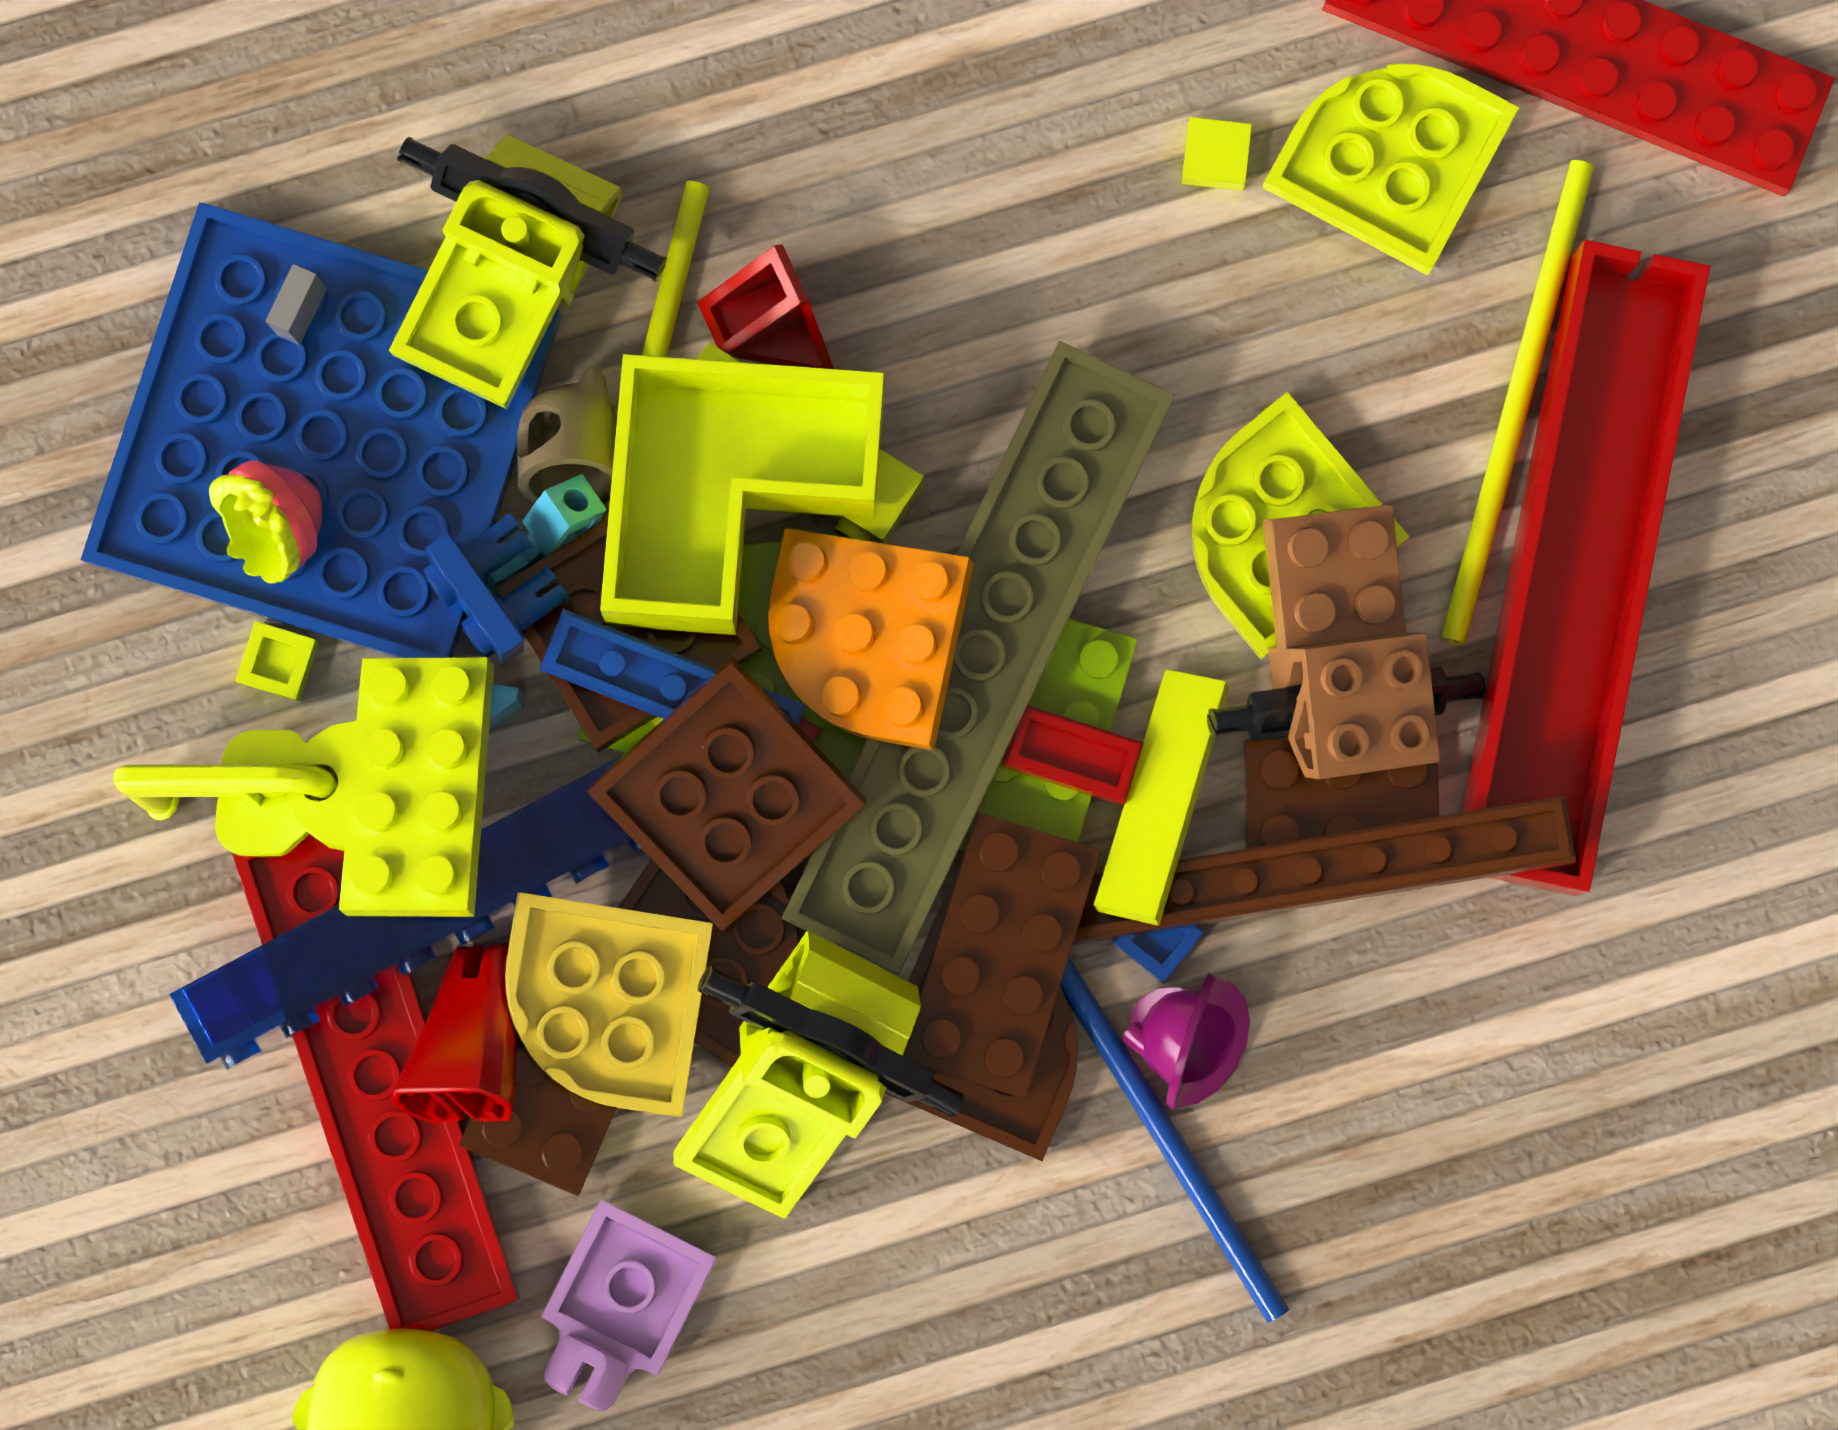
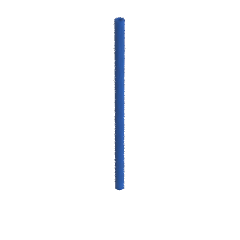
M1069 957L1060 985L1068 1004L1267 1323L1274 1321L1289 1311L1288 1306Z

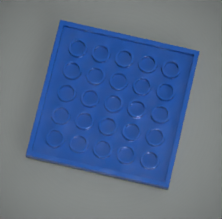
M199 202L80 560L93 566L396 658H453L463 627L461 622L465 620L466 613L458 602L447 608L427 581L426 573L423 569L430 565L425 547L445 533L450 535L454 543L459 542L464 546L496 524L517 458V429L522 410L538 393L562 318L560 310H556L508 409H505L409 364L390 353L389 349L429 270ZM293 264L315 273L327 288L300 345L278 336L265 322ZM249 460H257L265 464L296 471L305 476L318 489L321 496L323 521L317 536L318 545L316 551L302 567L297 569L283 582L267 583L261 576H249L243 570L245 560L235 559L228 555L227 546L230 538L224 526L222 516L215 510L210 500L209 486L213 480L221 475H228L231 470Z

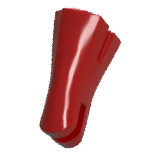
M509 942L491 943L485 950L477 944H457L442 978L427 1021L390 1099L396 1108L408 1115L430 1123L459 1122L464 1120L465 1113L472 1120L480 1122L509 1121L512 1118L516 1090V1029L513 1025L506 996L505 972Z

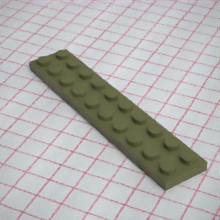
M1058 342L956 554L969 557L973 561L974 567L935 750L867 739L848 779L866 798V804L813 851L782 916V920L805 931L809 930L897 975L900 974L1173 402L1175 394L1066 343Z

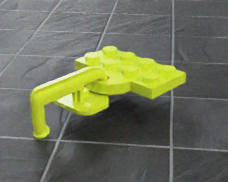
M488 657L362 658L357 719L355 721L331 725L312 737L307 743L299 734L292 730H249L237 735L229 742L224 750L221 764H128L114 771L113 782L119 791L147 810L153 819L160 821L169 819L176 812L179 805V797H218L215 819L217 838L227 850L239 856H283L292 851L309 834L329 848L344 851L339 910L346 916L474 917L494 664Z

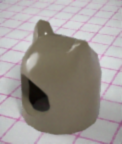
M597 367L586 369L578 383L565 384L540 391L522 410L517 429L518 488L524 497L536 503L544 490L580 474H583L602 503L610 500L617 415L609 400L605 377Z

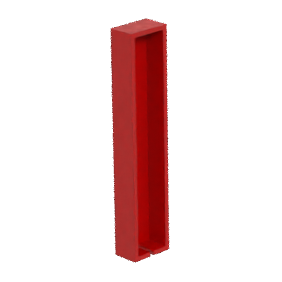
M1584 240L1570 257L1486 683V693L1484 694L1461 813L1565 796L1577 863L1490 878L1572 896L1589 893L1591 889L1710 272V265L1653 254L1638 271L1637 280L1628 279L1627 276L1639 264L1641 251L1590 240Z

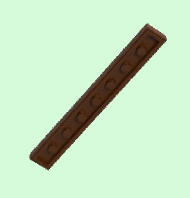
M1565 796L1182 859L1178 861L1159 926L1098 912L1094 902L1103 873L1094 874L1073 945L1576 864Z

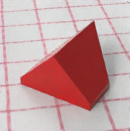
M783 244L772 246L697 302L717 348L732 357L772 365L834 369L809 300Z

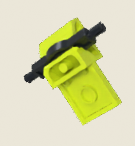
M506 134L486 158H482L455 144H450L441 153L413 140L409 136L404 140L399 150L398 162H403L433 176L430 185L431 189L455 201L456 204L442 230L446 237L389 351L393 356L498 406L508 409L559 304L569 307L589 265L611 275H615L623 265L652 279L654 282L659 280L664 271L667 257L633 243L634 229L613 219L623 198L619 186Z
M809 930L804 934L768 987L757 982L744 984L715 969L713 966L708 967L701 976L697 990L731 1006L729 1013L743 1020L739 1027L741 1056L674 1149V1166L785 1219L843 1138L848 1135L856 1139L882 1103L885 1092L905 1102L918 1100L947 1115L949 1118L955 1117L962 1107L964 1094L934 1080L935 1072L902 1056L921 1008L918 986Z

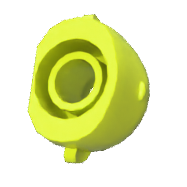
M385 1329L353 1336L336 1347L322 1363L315 1376L313 1387L304 1391L296 1402L292 1423L297 1430H510L514 1426L515 1413L507 1393L493 1385L485 1363L475 1351L460 1339L418 1329Z

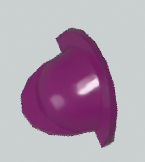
M1208 973L1200 991L1184 986L1160 987L1140 997L1131 1012V1026L1125 1032L1123 1042L1144 1057L1149 1068L1169 1085L1166 1106L1175 1110L1176 1108L1200 1103L1218 1091L1235 1071L1248 1040L1250 1017L1246 999L1228 978Z

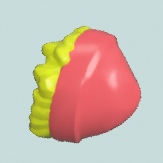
M249 460L231 470L228 475H221L213 480L209 486V495L212 506L222 516L224 526L230 538L227 553L232 558L245 560L243 570L247 575L261 576L267 583L283 582L297 569L302 567L315 553L318 545L317 536L323 521V506L318 489L305 476L284 467L265 464L257 460Z

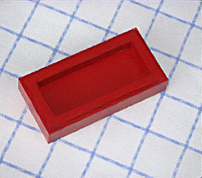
M1027 705L1004 754L1001 767L1123 806L1126 803L1144 742Z

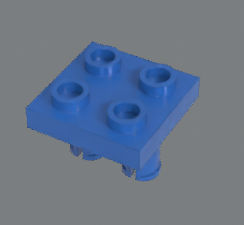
M510 513L504 515L503 519L464 546L459 542L454 543L450 535L445 533L425 547L430 565L423 569L426 573L427 581L444 605L448 608L455 602H458L468 616L466 620L461 622L464 627L463 631L480 656L489 658L495 654L502 666L524 652L523 638H525V635L522 632L562 603H567L570 600L561 583L543 596L536 597L556 583L557 578L548 566L543 567L539 573L501 599L497 595L492 596L486 588L488 583L485 578L525 550L533 547L523 530L505 543L499 544L519 530V524Z

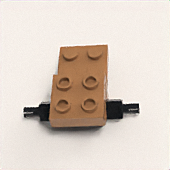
M1392 505L1263 520L1277 644L1275 647H1268L1272 690L1250 693L1246 705L1209 709L1207 724L1210 734L1218 736L1220 734L1248 731L1252 741L1288 737L1304 776L1312 779H1326L1440 762L1435 716L1443 714L1446 704L1449 702L1483 699V694L1486 693L1484 677L1480 672L1447 677L1442 667L1430 668L1427 634L1406 632Z

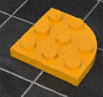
M785 528L771 588L768 612L770 641L777 664L785 680L795 694L812 711L828 723L845 732L871 740L935 750L974 567L973 561L965 556Z

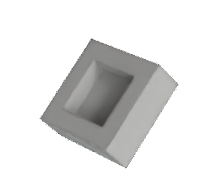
M293 264L265 322L278 336L300 345L327 288L315 273Z

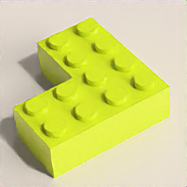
M623 354L600 607L606 626L736 635L746 509L875 518L884 402V373Z

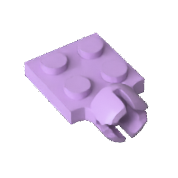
M600 1200L541 1318L553 1323L560 1330L559 1342L544 1369V1381L565 1396L570 1395L587 1363L595 1368L578 1402L591 1409L606 1411L614 1405L627 1377L635 1369L646 1370L658 1376L717 1257Z

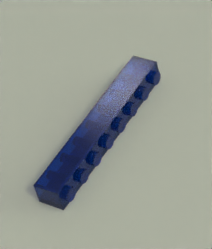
M622 756L481 829L474 917L346 916L339 910V905L170 993L169 995L205 1063L213 1066L222 1061L226 1070L237 1067L262 1052L257 1042L280 1029L285 1039L293 1037L320 1022L321 1019L316 1010L340 998L344 1008L351 1006L377 992L379 987L375 979L398 967L404 977L435 961L437 956L433 950L434 947L455 936L462 946L490 932L495 928L491 917L511 906L515 907L517 893L553 897L548 888L549 886L570 875L576 885L609 868L610 865L605 856L628 845L632 854L642 851L643 849L587 792L590 785Z

